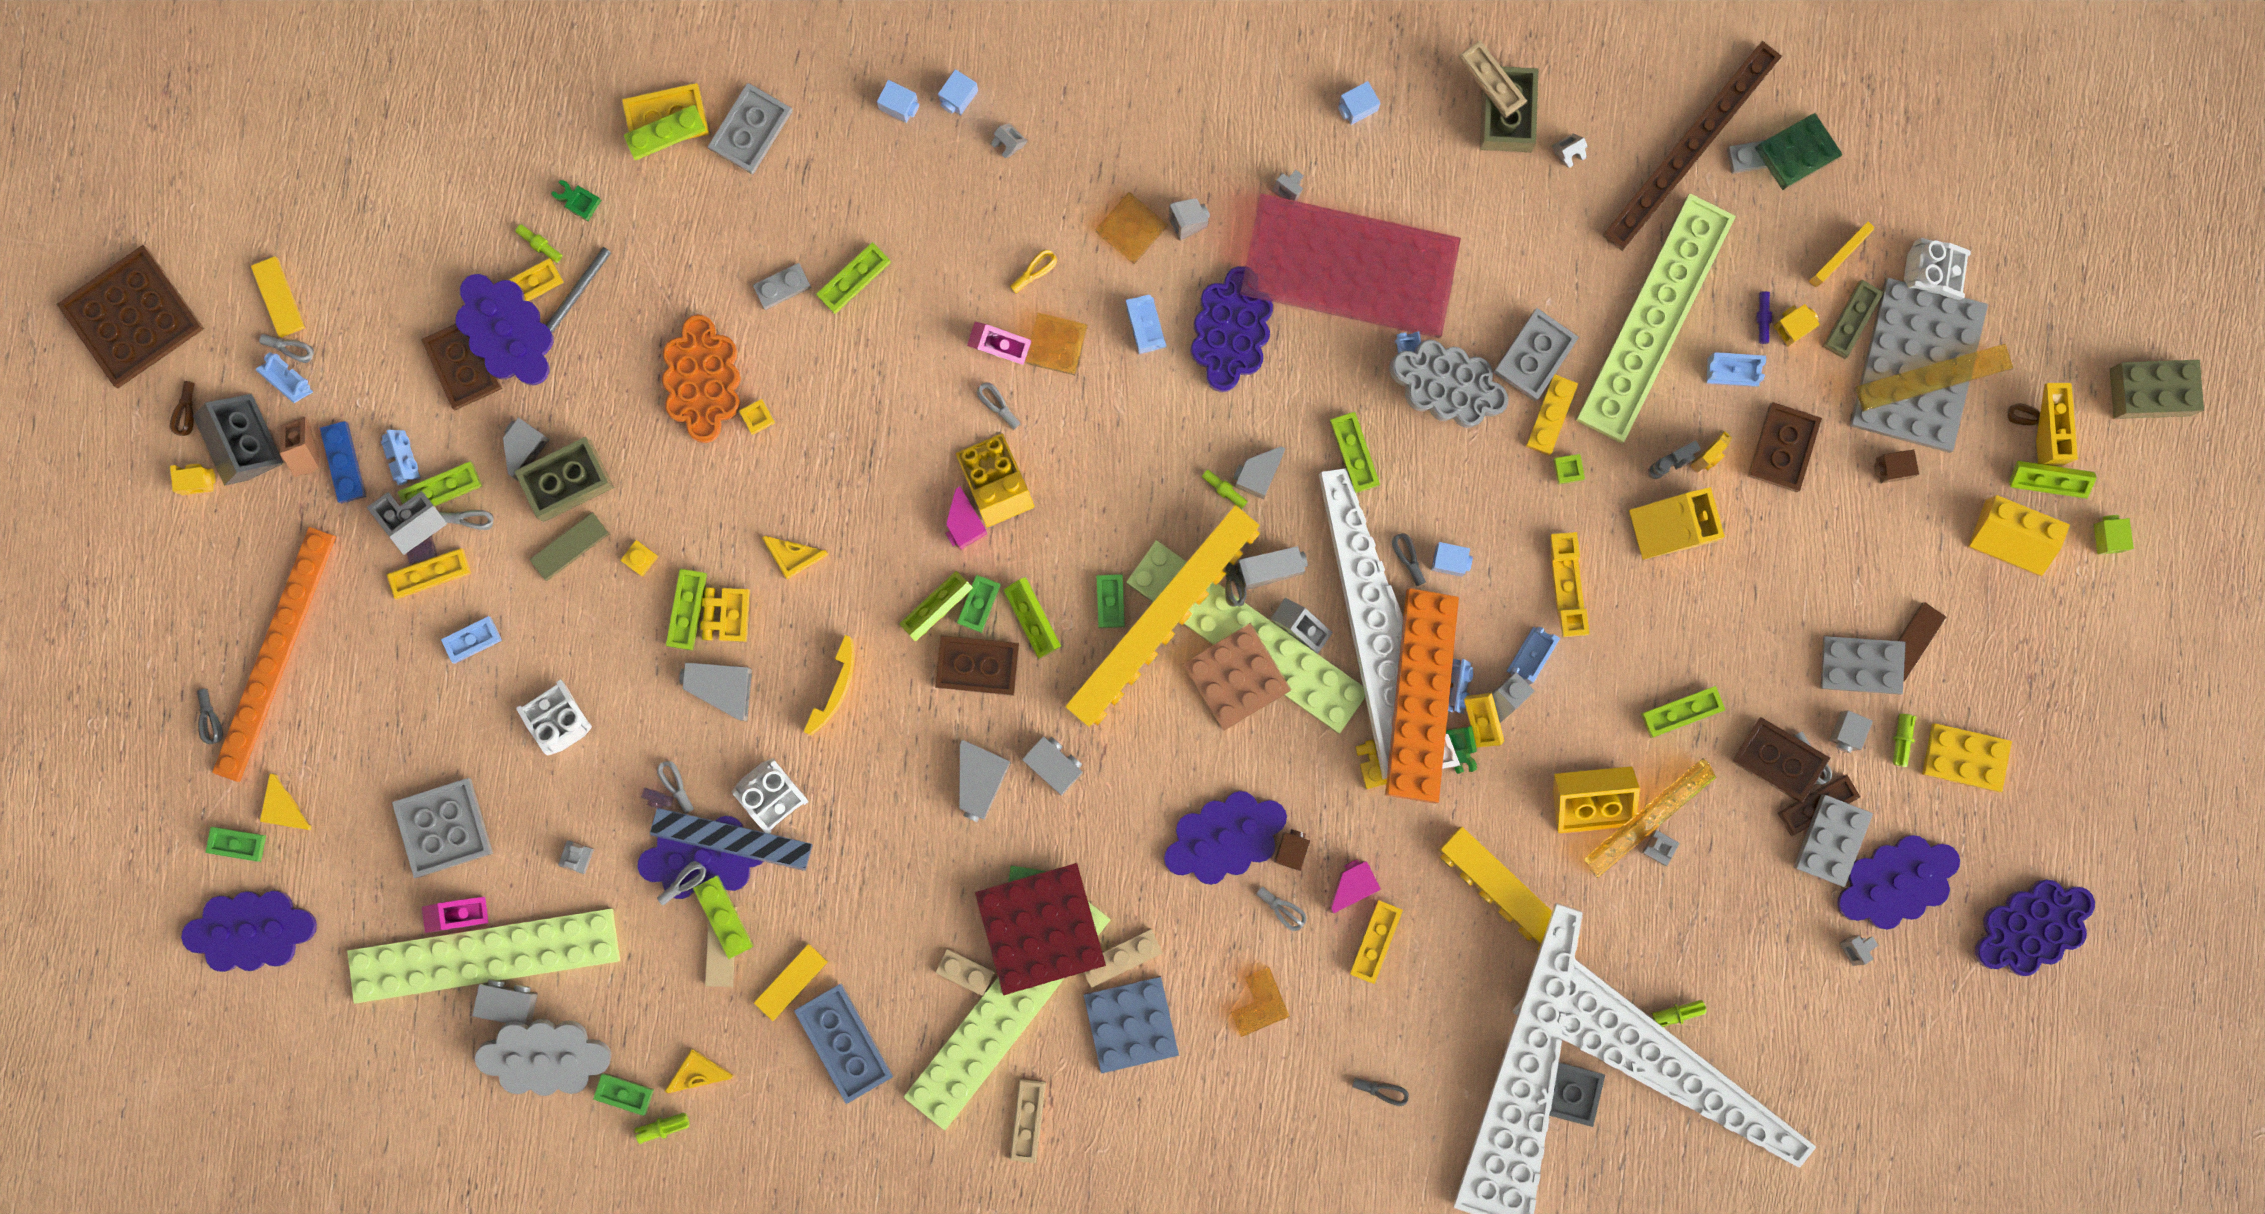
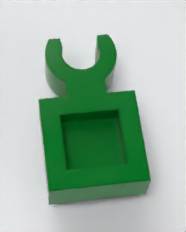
M559 180L558 183L565 188L563 194H557L553 191L551 193L553 197L560 202L567 201L564 207L588 222L602 200L579 185L573 191L566 181Z
M1472 726L1447 729L1446 734L1450 737L1460 763L1459 766L1454 767L1457 774L1464 772L1463 763L1468 765L1469 772L1475 771L1477 763L1471 757V753L1477 752Z

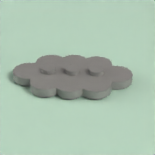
M1426 340L1415 347L1414 352L1403 351L1398 353L1391 359L1389 364L1391 377L1395 382L1406 387L1405 398L1411 408L1422 412L1430 410L1434 418L1439 421H1448L1453 418L1458 425L1471 428L1483 421L1484 416L1493 417L1499 415L1507 408V392L1503 386L1492 381L1493 371L1491 365L1481 357L1469 358L1465 351L1459 347L1453 346L1445 350L1439 342Z
M547 1019L535 1020L529 1026L520 1021L508 1022L500 1029L497 1040H489L481 1044L475 1055V1063L478 1069L486 1075L499 1076L500 1084L506 1091L513 1094H522L531 1089L536 1094L542 1096L551 1095L557 1089L569 1094L582 1091L588 1083L589 1075L604 1072L611 1061L610 1048L600 1040L588 1039L586 1029L578 1022L570 1020L563 1021L557 1026Z

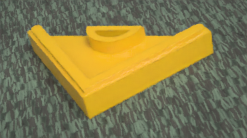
M768 536L762 537L786 579L791 578L829 555L826 550Z
M270 774L260 822L311 830L312 826L307 822L290 793L286 791L277 774Z
M691 1049L664 1092L668 1094L730 1080L734 1075L695 1049Z

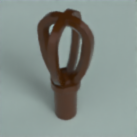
M184 381L181 399H179V404L175 407L170 420V429L178 436H187L193 430L192 396L195 383L190 381ZM186 408L183 429L178 431L182 412Z
M2018 403L2010 406L2007 416L2009 421L2015 424L2038 425L2040 411L2032 406ZM2014 411L2026 412L2037 419L2032 420L2018 417L2014 414Z

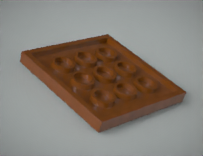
M141 245L57 303L61 312L112 385L118 389L204 329L154 256L144 245Z

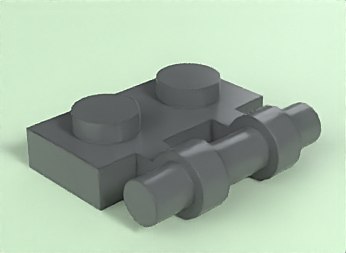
M1697 441L1672 452L1652 464L1648 469L1649 476L1653 479H1659L1668 473L1671 467L1674 466L1675 470H1678L1695 460L1694 454L1701 450Z

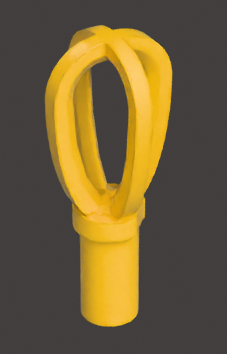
M1047 249L1040 251L1029 263L1023 274L1010 285V288L1017 294L1029 282H1032L1033 279H1037L1052 270L1057 262L1053 252ZM1044 257H1051V261L1031 274L1032 270Z

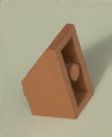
M306 417L281 425L280 454L294 477L302 474L308 475L319 469V452Z

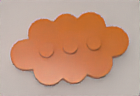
M697 314L689 317L684 322L682 337L671 339L665 345L663 358L668 368L662 376V383L670 393L665 403L668 415L677 422L686 423L687 431L694 440L699 443H708L715 440L720 434L721 420L731 419L740 409V399L734 390L740 384L741 375L734 365L738 354L735 343L725 335H717L716 327L710 318Z

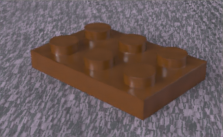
M456 324L421 339L453 410H458L502 389L498 378L492 376L487 371L485 359L477 357L470 350V337L465 336L457 328Z
M1775 402L1770 403L1748 477L1799 492L1822 418Z
M941 636L935 688L1014 696L1019 643Z
M1760 717L1732 760V763L1803 804L1831 758Z

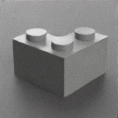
M422 491L401 506L398 505L388 492L367 507L403 555L447 525L443 517Z

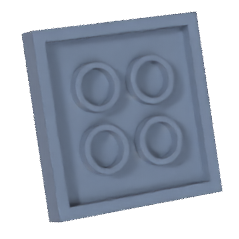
M1161 977L1084 994L1101 1074L1179 1056Z

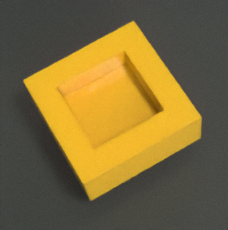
M763 399L739 410L752 435L775 423Z
M636 540L620 561L643 577L659 556Z

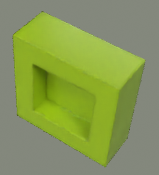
M1581 454L1553 459L1558 485L1585 480Z

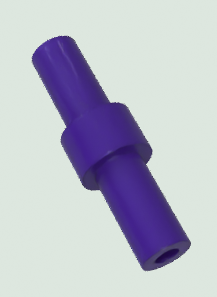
M1768 291L1759 292V312H1756V323L1759 324V344L1769 343V327L1772 323V312L1770 311V292Z

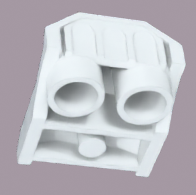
M1924 238L1916 240L1906 260L1904 280L1908 288H1917L1957 300L1964 299L1965 293H1963L1967 259L1971 251L1952 243L1932 241Z
M561 679L556 682V686L523 707L519 706L516 708L527 729L547 756L563 751L583 738L592 728Z
M774 758L759 764L743 777L732 790L733 795L749 815L768 834L792 811L802 804L805 805L809 802Z

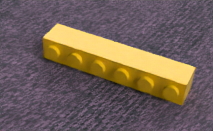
M1458 827L1438 849L1442 854L1439 858L1448 867L1452 868L1455 866L1461 872L1459 877L1469 886L1474 884L1481 891L1478 895L1489 905L1492 902L1500 908L1498 914L1508 923L1513 920L1520 927L1517 930L1519 934L1527 941L1533 939L1539 945L1537 948L1539 951L1552 910L1465 828Z

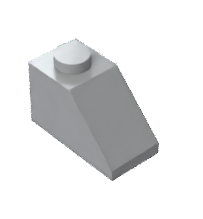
M1197 198L1170 204L1169 220L1180 241L1208 227L1210 214L1205 204L1200 205Z
M518 417L516 421H512L505 429L506 435L503 437L508 475L517 481L519 480L514 471L532 463L549 441L547 437Z
M1275 448L1247 459L1244 466L1239 464L1233 479L1237 480L1235 487L1264 500L1286 448Z
M1286 597L1271 617V620L1281 629L1317 654L1333 633L1305 607Z
M1517 672L1511 674L1492 693L1500 723L1534 692L1533 688Z

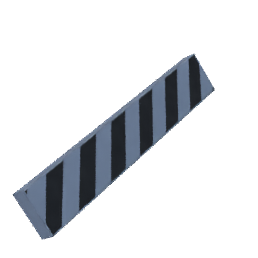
M660 808L656 810L650 830V835L803 871L807 869L812 850L811 843Z

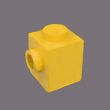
M1804 304L1799 308L1793 305L1782 313L1784 318L1773 327L1788 347L1813 331L1820 324L1816 312Z

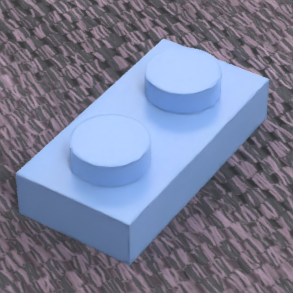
M488 616L441 639L451 662L455 664L502 641L492 618Z

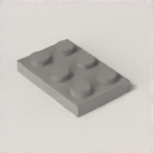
M747 83L708 145V149L753 175L793 110L781 101Z
M1536 308L1493 373L1533 401H1537L1579 337Z
M1823 637L1820 689L1903 694L1905 642Z
M1821 794L1793 868L1845 887L1873 813Z

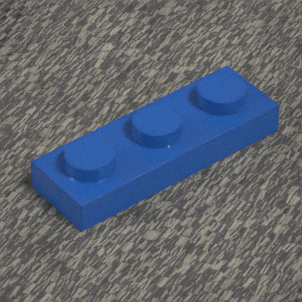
M343 421L321 427L320 432L338 502L342 504L366 497L349 424Z

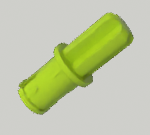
M1899 714L1896 736L1893 737V740L1896 741L1893 764L1899 767H1907L1911 743H1915L1913 731L1916 716Z
M1703 1000L1678 1006L1676 1003L1674 1007L1652 1012V1018L1662 1027H1666L1676 1023L1684 1024L1683 1020L1704 1015L1707 1010Z
M686 1113L665 1119L659 1117L656 1122L635 1127V1133H639L635 1135L639 1144L659 1137L665 1139L668 1134L688 1128L690 1124L689 1118Z

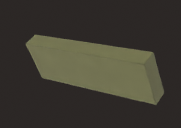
M1861 279L1822 347L1843 359L1848 358L1884 292Z
M592 512L529 560L544 580L548 581L610 533Z

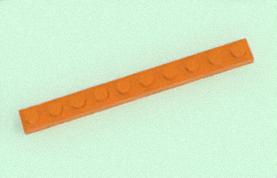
M308 527L212 773L236 782L241 781L336 536Z

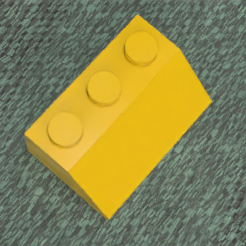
M1995 495L1985 500L1968 547L2038 576H2043L2061 550L2070 524Z
M1633 766L1554 774L1553 799L1558 834L1636 826L1640 787Z

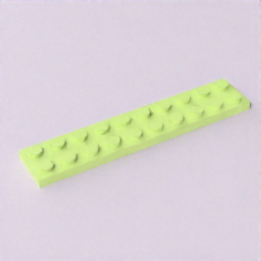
M1692 194L1687 196L1576 421L1620 443L1625 442L1736 217L1735 215Z
M1156 540L1126 584L1154 602L1187 561ZM1212 583L1206 590L1209 595L1200 606L1195 603L1189 611L1192 615L1184 625L1214 645L1251 623L1292 689L1284 696L1340 734L1365 698L1363 686L1245 602L1240 607L1228 605L1225 597V588L1219 584L1215 585Z
M1088 902L1096 931L1099 935L1111 919ZM997 978L905 1094L904 1098L945 1131L1065 978L1004 996L999 978Z
M613 909L347 951L354 1004L487 983L489 979L499 981L620 961Z

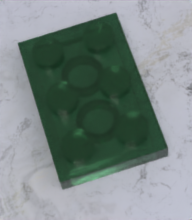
M1816 113L1777 133L1755 147L1782 190L1836 161L1843 155Z

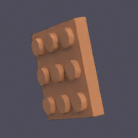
M1251 623L1183 663L1224 731L1292 690Z

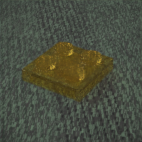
M1128 192L1095 229V232L1130 262L1135 264L1168 227V224L1133 194Z
M1037 312L1030 339L1032 341L1026 355L1025 364L1075 376L1088 325Z

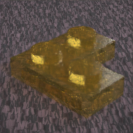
M1270 967L1245 976L1255 1002L1231 1011L1240 1037L1290 1017Z

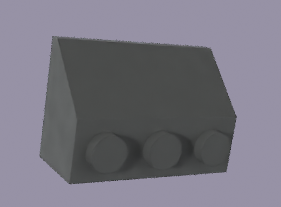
M252 394L205 402L193 415L224 486L248 481L283 464V460Z

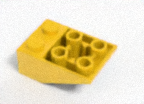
M1003 433L955 453L987 527L1035 507Z
M1711 487L1629 510L1642 560L1717 542L1725 538Z

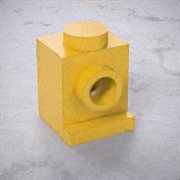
M201 464L185 465V469L176 465L170 466L173 492L180 495H190L214 491L213 484L216 482V476L212 468H203Z

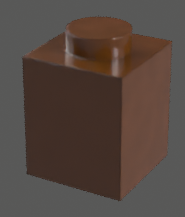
M1915 450L1888 453L1877 457L1874 470L1876 476L1880 478V483L1906 480L1918 476L1919 470Z
M1293 829L1290 830V834L1284 832L1274 863L1301 871L1310 844V840L1305 839L1306 834Z

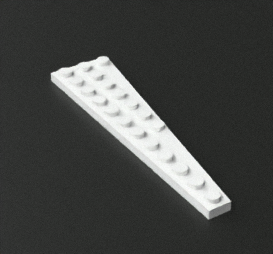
M1346 468L1324 471L1319 474L1381 774L1383 779H1387L1403 615L1393 589L1388 584L1384 574L1385 568L1382 561H1379L1374 548L1376 547L1373 537L1369 535L1365 524V516L1359 507V501ZM1448 734L1445 736L1442 769L1460 765Z
M1558 903L1554 905L1453 1204L1456 1209L1471 1214H1534L1541 1162L1545 1149L1544 1143L1549 1124V1112L1552 1106L1561 1050L1562 1031L1566 1018L1567 1000L1570 994V982L1582 919V912L1580 910Z
M1575 959L1562 1040L1601 1059L1608 1065L1623 1071L1625 1074L1682 1105L1699 1112L1706 1118L1712 1119L1730 1131L1736 1132L1799 1168L1816 1148L1813 1143ZM1523 998L1512 1010V1012L1516 1015L1518 1014Z

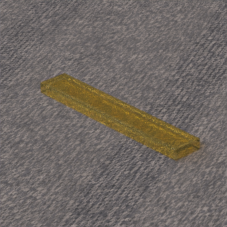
M2005 343L1855 387L1862 411L1865 412L2013 369V365Z
M1704 758L1698 761L1586 856L1584 861L1591 873L1598 879L1717 777L1709 762Z

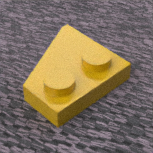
M1724 431L1690 466L1697 473L1704 468L1708 471L1712 466L1714 467L1724 458L1725 455L1722 452L1728 447L1732 437Z

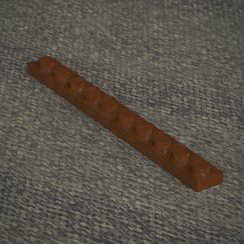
M1762 40L1605 231L1603 236L1622 251L1626 248L1777 64L1782 55Z

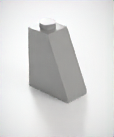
M1297 546L1241 559L1236 567L1246 590L1303 575L1305 573L1304 567L1308 566L1304 551L1300 552Z
M685 663V669L680 670L679 682L683 684L684 690L732 717L747 722L752 669L748 667Z
M962 740L960 743L959 808L965 811L964 817L978 822L979 818L986 819L1011 762Z

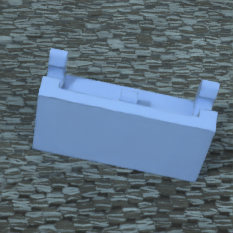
M1145 295L1127 299L1126 309L1138 353L1143 354L1166 348L1153 297Z
M1714 352L1707 358L1706 384L1758 387L1765 377V374H1762V367L1766 363V356Z
M1533 627L1507 669V672L1510 674L1517 672L1529 685L1534 683L1560 638L1554 634L1546 633L1542 627Z

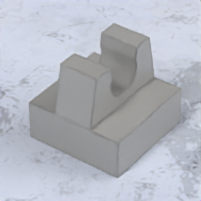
M1011 124L999 126L994 132L995 137L991 145L995 148L1004 143L1006 150L1002 155L1008 158L1019 149H1022L1028 141Z
M1574 133L1552 145L1555 155L1559 156L1566 167L1570 168L1573 166L1572 156L1574 154L1581 160L1587 158L1585 148L1588 146L1584 137Z
M1297 170L1290 177L1282 173L1272 191L1293 206L1303 190L1300 186V181L1304 175Z
M1654 830L1642 853L1658 863L1668 866L1680 843Z
M567 840L558 866L585 874L594 849Z
M1860 936L1849 937L1839 943L1853 966L1865 965L1873 960L1870 951L1878 946L1873 936L1867 939H1861Z

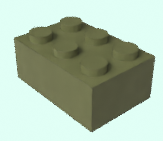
M1501 66L1527 102L1504 118L1482 89L1480 150L1531 153L1536 145L1539 68Z
M2200 359L2122 362L2110 368L2114 419L2187 417L2204 411Z
M586 436L514 471L536 518L543 522L614 488L593 442Z

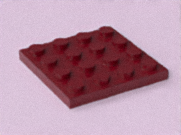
M1077 863L975 892L1003 996L1106 966Z

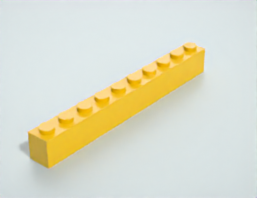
M1235 505L1065 707L1088 727H1091L1093 723L1098 726L1107 716L1104 710L1111 703L1115 706L1124 696L1121 690L1128 683L1132 686L1140 677L1141 673L1138 670L1145 663L1149 666L1157 657L1158 653L1155 650L1161 643L1166 646L1173 638L1175 633L1172 630L1178 623L1183 626L1192 615L1189 611L1195 603L1200 606L1209 595L1206 591L1212 583L1217 585L1226 575L1223 570L1229 562L1234 565L1243 555L1240 549L1247 542L1251 545L1260 535V532L1257 531L1260 525Z

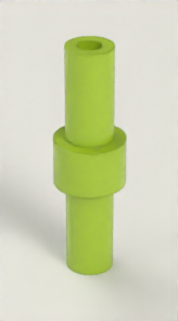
M522 224L516 228L515 232L528 241L530 247L535 251L544 253L555 263L561 260L562 254L548 244V240L540 234L535 235Z
M1209 469L1202 475L1204 480L1217 489L1216 493L1223 498L1227 497L1240 509H1243L1248 503L1246 499L1232 489L1233 485L1226 480L1223 482Z

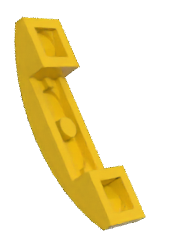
M1577 532L1551 534L1552 576L1562 636L1589 635L1587 608L1584 609L1579 568L1580 551Z
M847 635L844 636L835 660L844 665L823 712L813 708L804 733L813 735L826 725L846 696L853 675L855 657L853 639Z

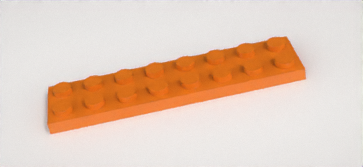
M1412 588L1406 590L1385 796L1434 804L1439 803L1459 597Z

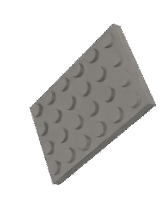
M1887 278L1884 282V293L1880 299L1850 426L1951 453L1956 442L1988 304L1967 298L1961 300L1948 298L1917 288L1910 289L1906 282Z

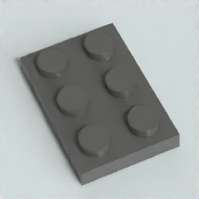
M1558 1062L1549 1116L1593 1127L1605 1074Z

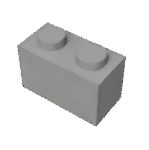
M1043 736L1022 760L1062 796L1083 773L1079 769L1082 764L1071 754L1067 758L1060 752L1063 746L1052 736L1049 740Z
M489 979L488 983L479 984L473 1017L504 1023L520 1021L528 1026L531 1024L538 993L530 992L531 987L515 985L514 988L504 987L505 982Z

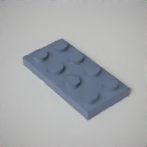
M842 983L794 1010L846 1104L893 1077L892 1072Z

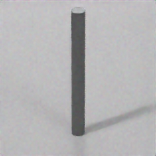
M605 247L600 250L547 322L546 326L552 333L611 255V252Z

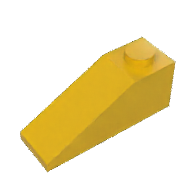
M2072 383L2044 384L2036 437L2038 464L2064 466L2078 460Z

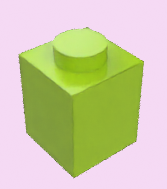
M2109 515L2102 517L2103 521L2093 524L2098 555L2122 553L2134 549L2130 518L2120 519L2119 515Z

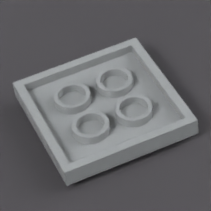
M471 778L392 802L414 878L493 854Z

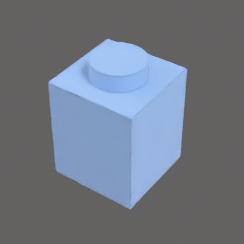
M955 69L938 93L941 107L951 114L956 112L962 115L978 92L977 83Z
M890 80L887 81L877 100L880 111L907 123L909 117L913 118L919 108L915 92Z
M1367 81L1342 94L1338 109L1343 119H1348L1352 125L1377 112L1380 101Z
M1439 542L1435 548L1431 571L1462 577L1466 571L1471 569L1473 556H1469L1470 548Z

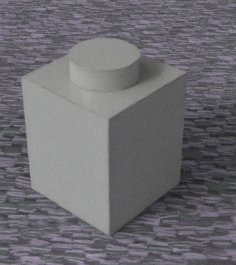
M1849 710L1843 711L1839 715L1829 741L1836 743L1837 749L1847 753L1862 750L1873 721Z

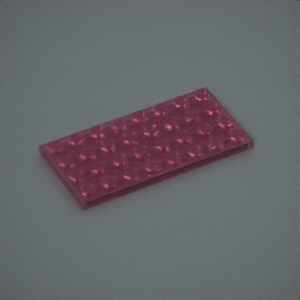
M1261 193L1240 295L1414 333L1419 331L1422 335L1441 338L1461 238Z

